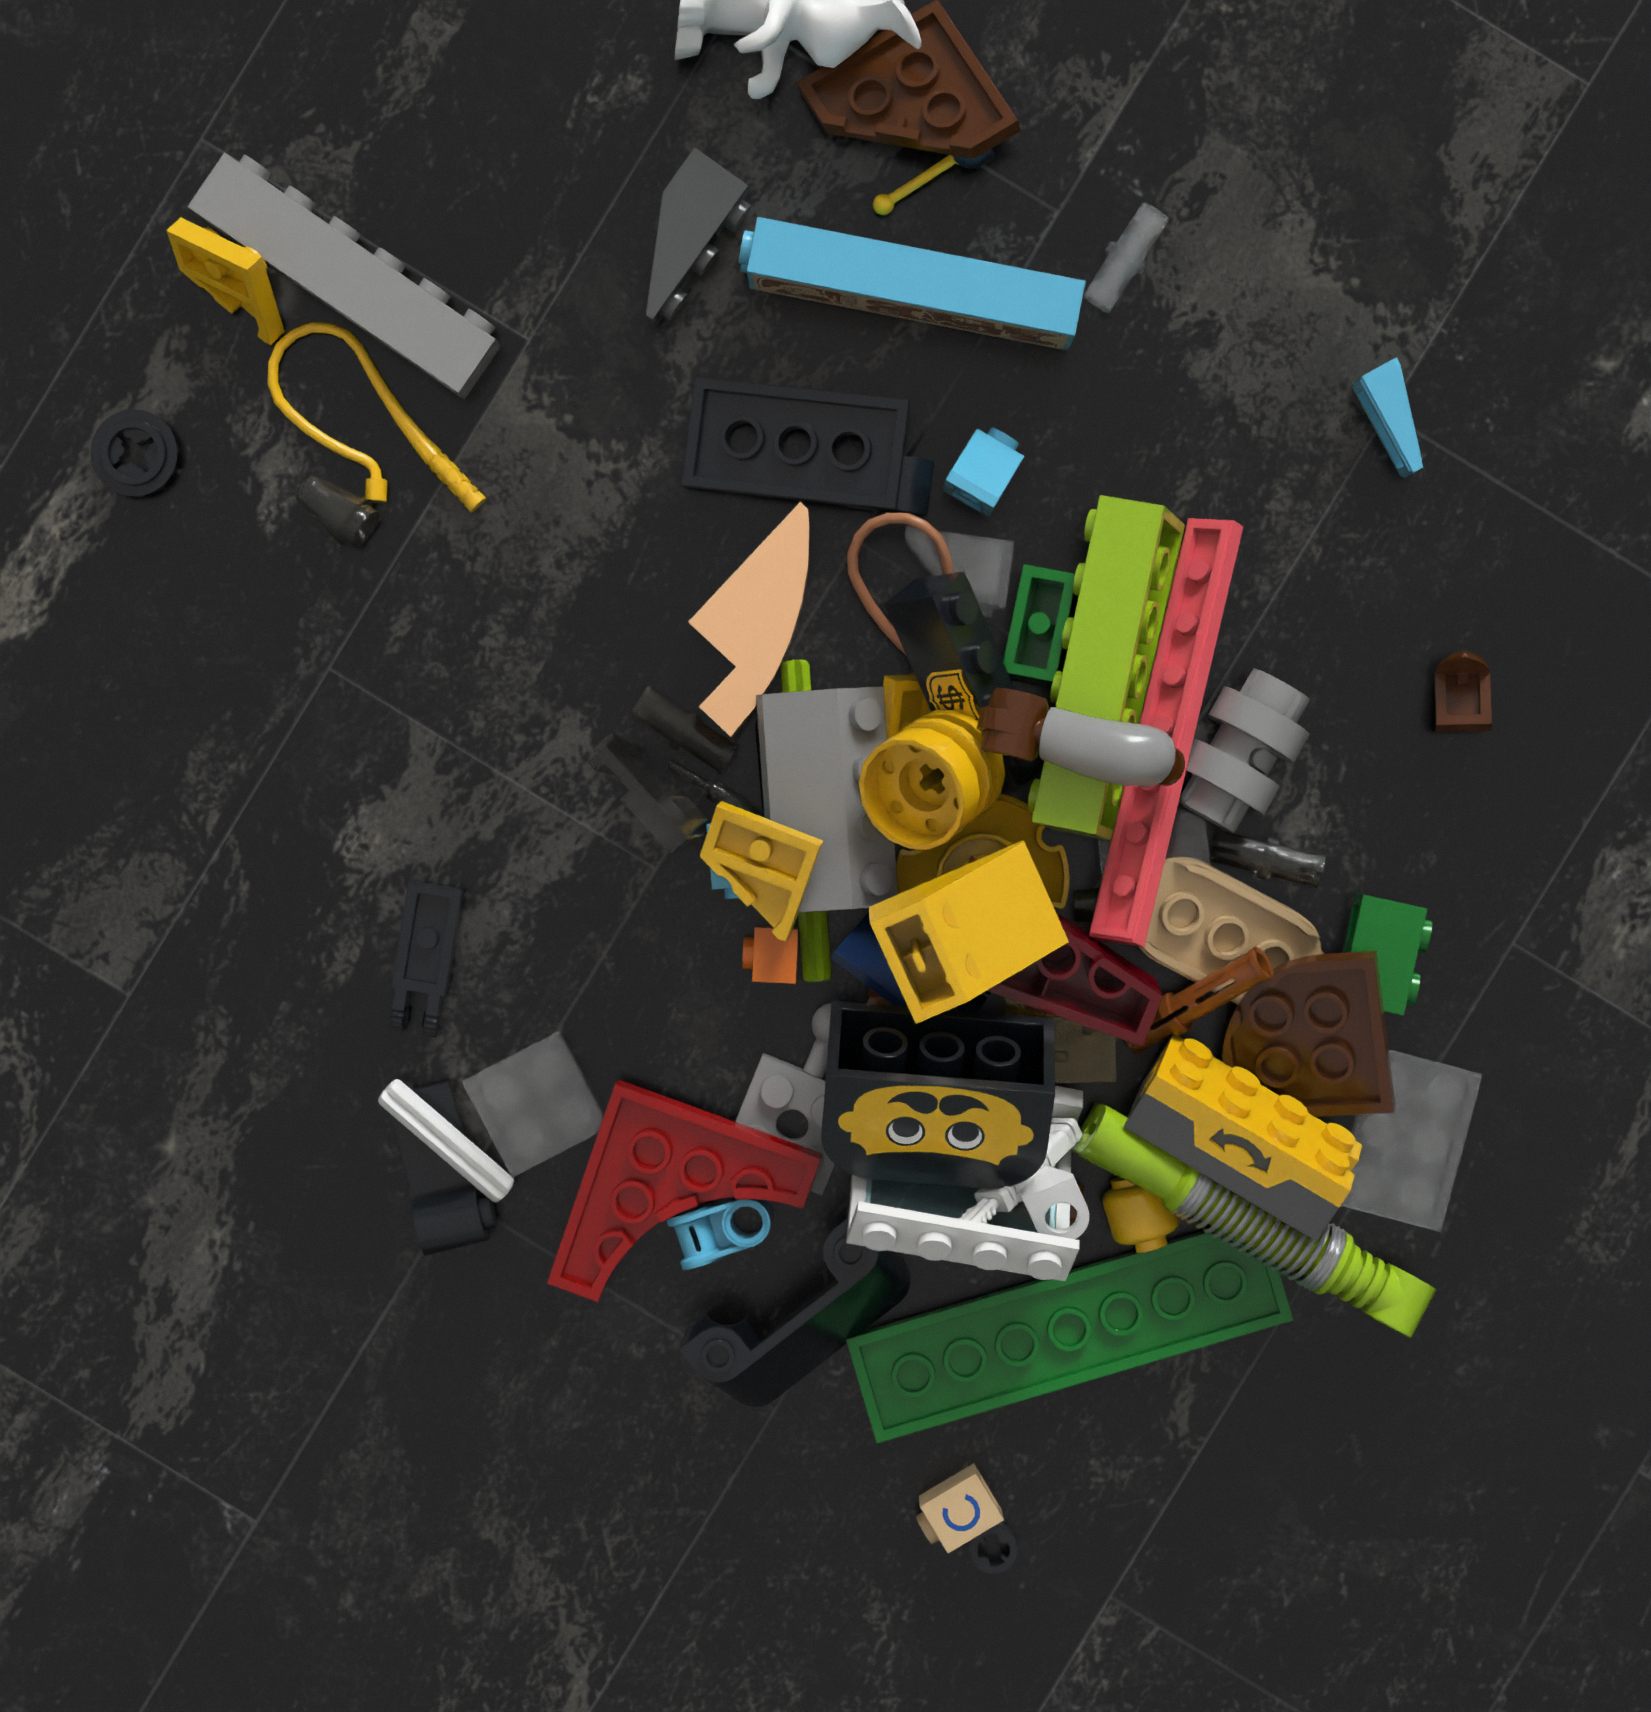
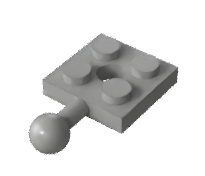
M831 1003L821 1006L813 1015L811 1025L816 1040L804 1068L766 1053L762 1054L735 1121L822 1153L823 1156L810 1190L819 1195H823L835 1165L825 1153L821 1140L825 1091L824 1074L827 1064ZM786 1110H798L807 1118L808 1129L801 1137L788 1138L779 1131L777 1119Z

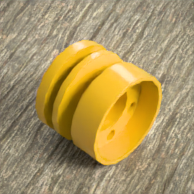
M934 710L917 718L898 734L877 746L865 760L859 779L862 806L873 826L888 840L908 849L930 850L953 838L967 824L985 813L1001 795L1005 779L1003 755L981 750L982 732L977 729L978 721L975 718L957 710Z

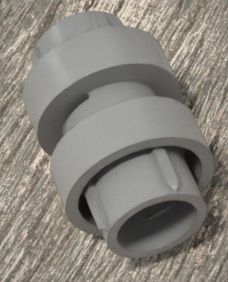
M1253 668L1240 692L1224 686L1208 713V717L1219 724L1220 727L1210 745L1198 739L1193 740L1185 773L1191 778L1180 796L1179 804L1233 834L1247 810L1264 816L1280 788L1277 783L1267 777L1277 758L1294 763L1310 736L1308 731L1297 724L1310 699L1285 682Z

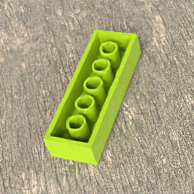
M1100 495L1097 509L1089 511L1084 532L1085 541L1090 542L1086 563H1079L1073 582V593L1079 596L1075 616L1067 618L1062 634V648L1067 650L1063 671L1056 672L1051 686L1050 698L1051 702L1056 704V708L1092 717L1139 724L1185 524L1165 506ZM1044 761L1041 778L1034 779L1029 792L1028 810L1033 812L1031 822L1057 832L1111 842L1124 786L1083 776Z

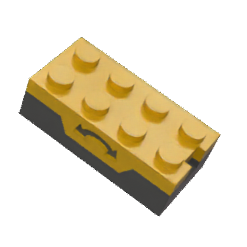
M1174 1033L1143 1080L1124 1124V1127L1315 1241L1318 1240L1350 1193L1355 1176L1351 1171L1358 1162L1362 1149V1144L1357 1142L1352 1133L1343 1126L1336 1123L1327 1124L1308 1113L1307 1108L1297 1099L1289 1095L1279 1096L1262 1086L1258 1078L1250 1071L1237 1066L1232 1068L1213 1057L1209 1048L1201 1042L1190 1038L1183 1039Z

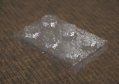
M1389 1049L1395 1108L1393 1113L1355 1115L1351 1133L1356 1141L1362 1144L1359 1160L1351 1171L1355 1174L1351 1191L1341 1206L1441 1232L1483 1074Z

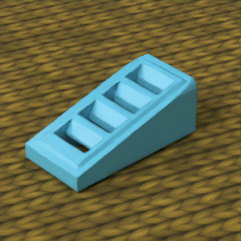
M1396 357L1361 376L1353 383L1354 386L1352 388L1400 477L1406 478L1422 469L1423 464L1401 364Z

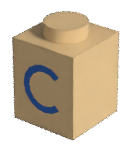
M974 1463L919 1495V1504L923 1512L916 1515V1519L929 1542L934 1544L940 1540L947 1553L952 1552L1004 1521L1001 1507Z

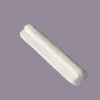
M395 1079L382 1091L378 1099L379 1104L487 1198L497 1203L509 1193L513 1187V1177L401 1080Z

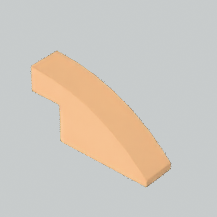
M801 502L688 621L698 633L735 666V669L699 706L732 738L757 709L756 695L766 694L775 680L781 663L784 661L792 643L801 614L809 571L810 548L809 511Z

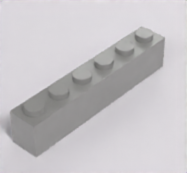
M224 152L187 207L199 218L241 247H250L257 251L266 264L465 400L501 347L498 341L491 336L496 327L471 309H468L464 316L457 313L446 305L451 296L426 278H423L419 285L401 274L406 265L384 249L378 247L373 255L356 243L361 234L339 218L334 216L328 224L313 214L312 210L316 203L294 187L289 185L284 193L267 182L271 172L252 158L244 154L238 162Z

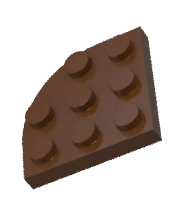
M1377 951L1319 954L1294 959L1274 968V976L1271 979L1259 983L1244 994L1234 1010L1226 1030L1222 1060L1225 1064L1232 1068L1237 1066L1250 1071L1258 1078L1262 1086L1279 1096L1289 1095L1297 1099L1307 1108L1308 1113L1314 1117L1393 1113L1395 1096Z

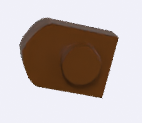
M1462 650L1451 654L1439 663L1434 674L1436 732L1491 731V683L1488 664L1478 655Z

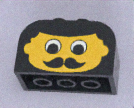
M842 1001L831 1002L821 1140L825 1153L836 1166L847 1173L865 1179L986 1189L1003 1188L1004 1186L1019 1184L1033 1176L1041 1168L1047 1154L1055 1098V1018L948 1010L915 1024L909 1008L905 1006Z

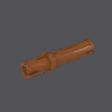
M1254 947L1245 955L1208 974L1179 993L1168 992L1164 994L1143 1046L1125 1041L1134 1053L1140 1054L1148 1047L1173 1033L1182 1035L1192 1028V1022L1227 1004L1259 983L1271 979L1274 976V972L1269 959L1261 949ZM1230 979L1235 980L1208 997L1204 995ZM1183 1006H1188L1187 1009L1183 1010L1182 1012L1178 1013L1177 1015L1168 1019L1167 1021L1163 1023L1159 1022V1020L1167 1017L1168 1015L1172 1014L1173 1012L1177 1011Z

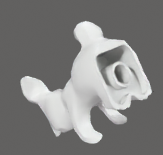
M680 0L674 61L698 55L701 50L703 36L707 33L748 35L737 41L734 46L742 54L761 51L763 63L761 73L748 80L749 96L752 99H761L773 93L781 76L785 53L792 40H798L817 65L835 68L864 45L879 29L894 31L918 50L921 48V37L910 11L904 5V0Z

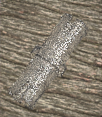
M1142 203L1118 241H1111L1107 246L1105 253L1108 256L1083 297L1100 310L1110 313L1135 274H1142L1146 268L1147 263L1144 259L1169 221L1168 217L1155 207Z

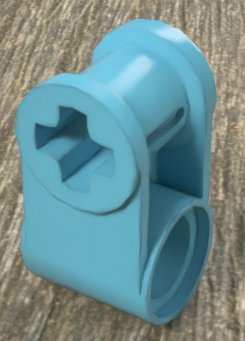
M730 1197L714 1203L698 1205L667 1219V1225L675 1229L684 1256L680 1261L682 1270L704 1266L720 1260L729 1254L758 1245L766 1238L772 1227L774 1212L770 1202L767 1200L735 1199ZM746 1206L756 1209L762 1217L763 1225L761 1229L751 1233L739 1229L734 1222L735 1210Z

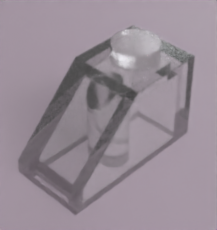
M906 527L904 536L906 546L929 576L942 575L941 560L934 542L921 530ZM938 531L942 534L950 551L954 573L965 571L984 618H992L993 609L1004 610L1007 602L1015 541Z

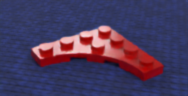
M618 1079L607 1105L547 1284L598 1302L616 1265L642 1235L659 1222L662 1223L678 1213L697 1207L699 1203L734 1197L735 1199L779 1202L804 1209L823 1154Z

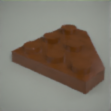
M934 0L911 14L921 37V48L919 50L894 31L884 30L870 38L835 68L823 66L797 82L801 95L827 134L975 159L1021 131L1018 119L938 0Z

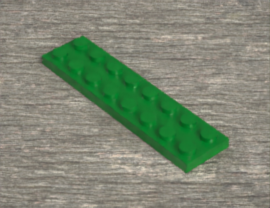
M1200 1231L1167 1241L1168 1244L1153 1251L1145 1253L1133 1251L1072 1269L1066 1281L1038 1279L862 1331L860 1334L846 1339L876 1443H881L1293 1321L1280 1273L1278 1270L1273 1271L1270 1265L1264 1266L1262 1261H1255L1253 1256L1247 1257L1245 1251L1239 1252L1236 1246L1230 1247L1228 1242L1222 1243L1220 1237L1213 1238L1211 1232L1205 1233Z

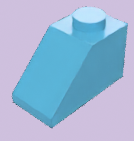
M991 427L988 434L977 428L947 476L942 491L989 518L1024 458V455L1015 451L1019 443Z

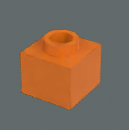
M756 925L754 927V937H744L742 969L753 970L752 982L796 984L799 927H793L789 939L784 942L777 939L771 932L773 930L772 926Z

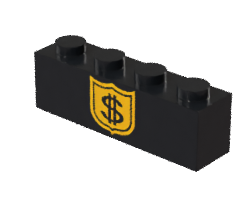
M965 571L916 578L884 604L931 712L934 710H957L978 721L981 708L988 706L991 693L996 687L1015 690ZM1038 754V757L1033 761H1024L1003 755L1005 779L1001 793L1018 792L1043 769L1044 760L1040 758V755Z

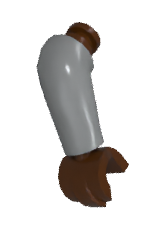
M998 687L992 691L988 706L981 708L977 729L982 732L981 750L1024 761H1033L1040 754L1042 760L1077 774L1117 785L1139 786L1141 788L1153 787L1157 784L1170 786L1182 777L1185 770L1183 753L1175 748L1172 738L1165 731L1153 726L1092 717L1056 707H1051L1049 710V705L1045 698L1027 692Z

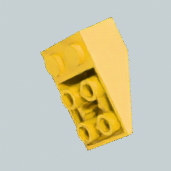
M1024 840L869 907L870 925L915 1024L972 1000L1069 942Z

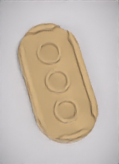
M1171 857L1165 859L1145 947H1138L1150 959L1195 983L1208 974L1245 955L1254 947L1261 949L1265 953L1273 969L1294 959L1324 954L1321 950L1320 937L1316 928L1300 913L1215 867L1191 857ZM1230 979L1211 991L1215 993L1235 980ZM1246 992L1231 1001L1238 1005Z

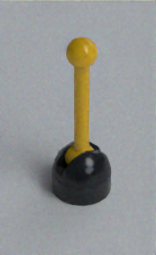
M992 148L975 159L948 155L889 195L885 193L877 195L873 200V209L879 215H888L892 212L896 202L954 164L974 169L985 165L996 156Z

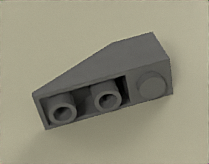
M695 147L662 194L646 310L648 322L654 327L658 325L663 317L668 321L675 317L688 297L683 288L694 273L702 277L708 271L720 252L714 246L726 228L731 232H735L751 209V205L746 202L750 196L748 185Z

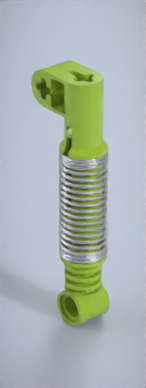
M1094 1103L1080 1129L1083 1134L1082 1138L1070 1149L1074 1154L1115 1176L1139 1185L1149 1193L1155 1194L1162 1199L1164 1208L1171 1211L1172 1215L1176 1214L1182 1220L1186 1219L1188 1224L1194 1223L1196 1228L1203 1227L1204 1232H1211L1213 1238L1220 1237L1222 1243L1228 1242L1230 1247L1236 1246L1239 1252L1245 1251L1247 1257L1253 1256L1255 1261H1262L1264 1266L1270 1265L1273 1271L1278 1270L1281 1276L1287 1275L1289 1280H1295L1298 1285L1304 1286L1305 1289L1308 1288L1309 1291H1313L1318 1295L1327 1292L1332 1295L1338 1294L1339 1299L1345 1302L1349 1301L1355 1308H1361L1362 1312L1409 1338L1412 1337L1436 1292L1434 1287L1394 1265L1385 1264L1378 1257L1373 1258L1372 1254L1366 1250L1361 1251L1360 1247L1355 1245L1352 1235L1344 1229H1340L1339 1226L1336 1227L1334 1223L1326 1226L1317 1241L1313 1240L1124 1127L1127 1120L1125 1115L1107 1105Z

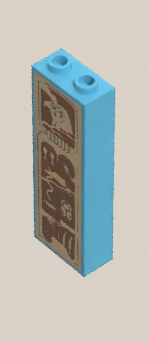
M757 217L754 232L744 231L739 255V263H741L740 272L747 273L749 287L753 290L1068 351L1075 337L1086 282L1085 280Z

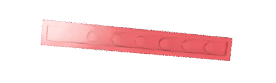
M1188 518L1139 722V724L1161 729L1172 738L1175 748L1179 749L1184 755L1185 770L1182 777L1170 786H1161L1159 784L1145 788L1124 786L1089 932V937L1098 941L1145 947L1242 536L1243 526L1234 520Z

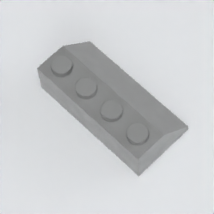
M884 686L756 695L764 817L824 841L799 912L869 908L874 904L897 895L894 842L888 840L871 823L862 806L859 789V779L863 763L877 746L887 740Z

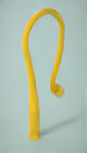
M309 322L290 330L276 343L268 361L267 385L274 404L303 433L331 451L368 469L370 478L366 479L365 482L366 502H387V480L382 479L378 463L367 454L331 438L308 422L287 402L279 386V363L284 351L294 341L308 334L327 333L343 339L355 352L390 415L424 463L429 466V469L437 474L436 476L441 482L448 486L447 488L459 498L458 500L464 504L470 513L477 510L486 501L487 498L478 491V488L470 483L471 481L465 474L459 471L460 469L449 460L446 454L442 453V450L424 434L407 414L386 385L363 344L350 330L333 323Z

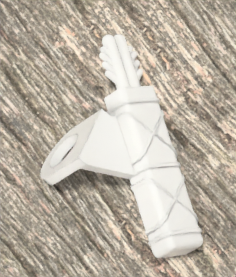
M1052 1118L1047 1154L1041 1168L1027 1180L1013 1186H1004L1003 1188L996 1189L979 1188L974 1194L977 1204L967 1209L962 1214V1217L958 1219L987 1224V1220L992 1219L991 1215H996V1212H1010L1019 1202L1023 1201L1038 1233L1070 1239H1077L1081 1236L1089 1223L1087 1204L1074 1175L1054 1168V1165L1082 1138L1083 1134L1076 1119ZM1058 1203L1070 1204L1077 1210V1218L1068 1228L1054 1229L1045 1221V1215L1050 1207Z

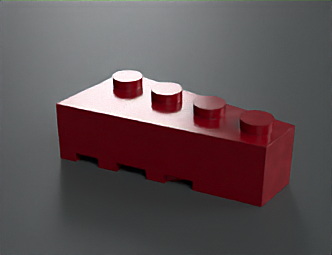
M971 855L969 863L974 862L978 859ZM1058 913L1057 916L1069 942L987 990L1139 1046L1144 1044L1163 997L1158 982L1154 977L1100 941L1089 937L1088 933Z

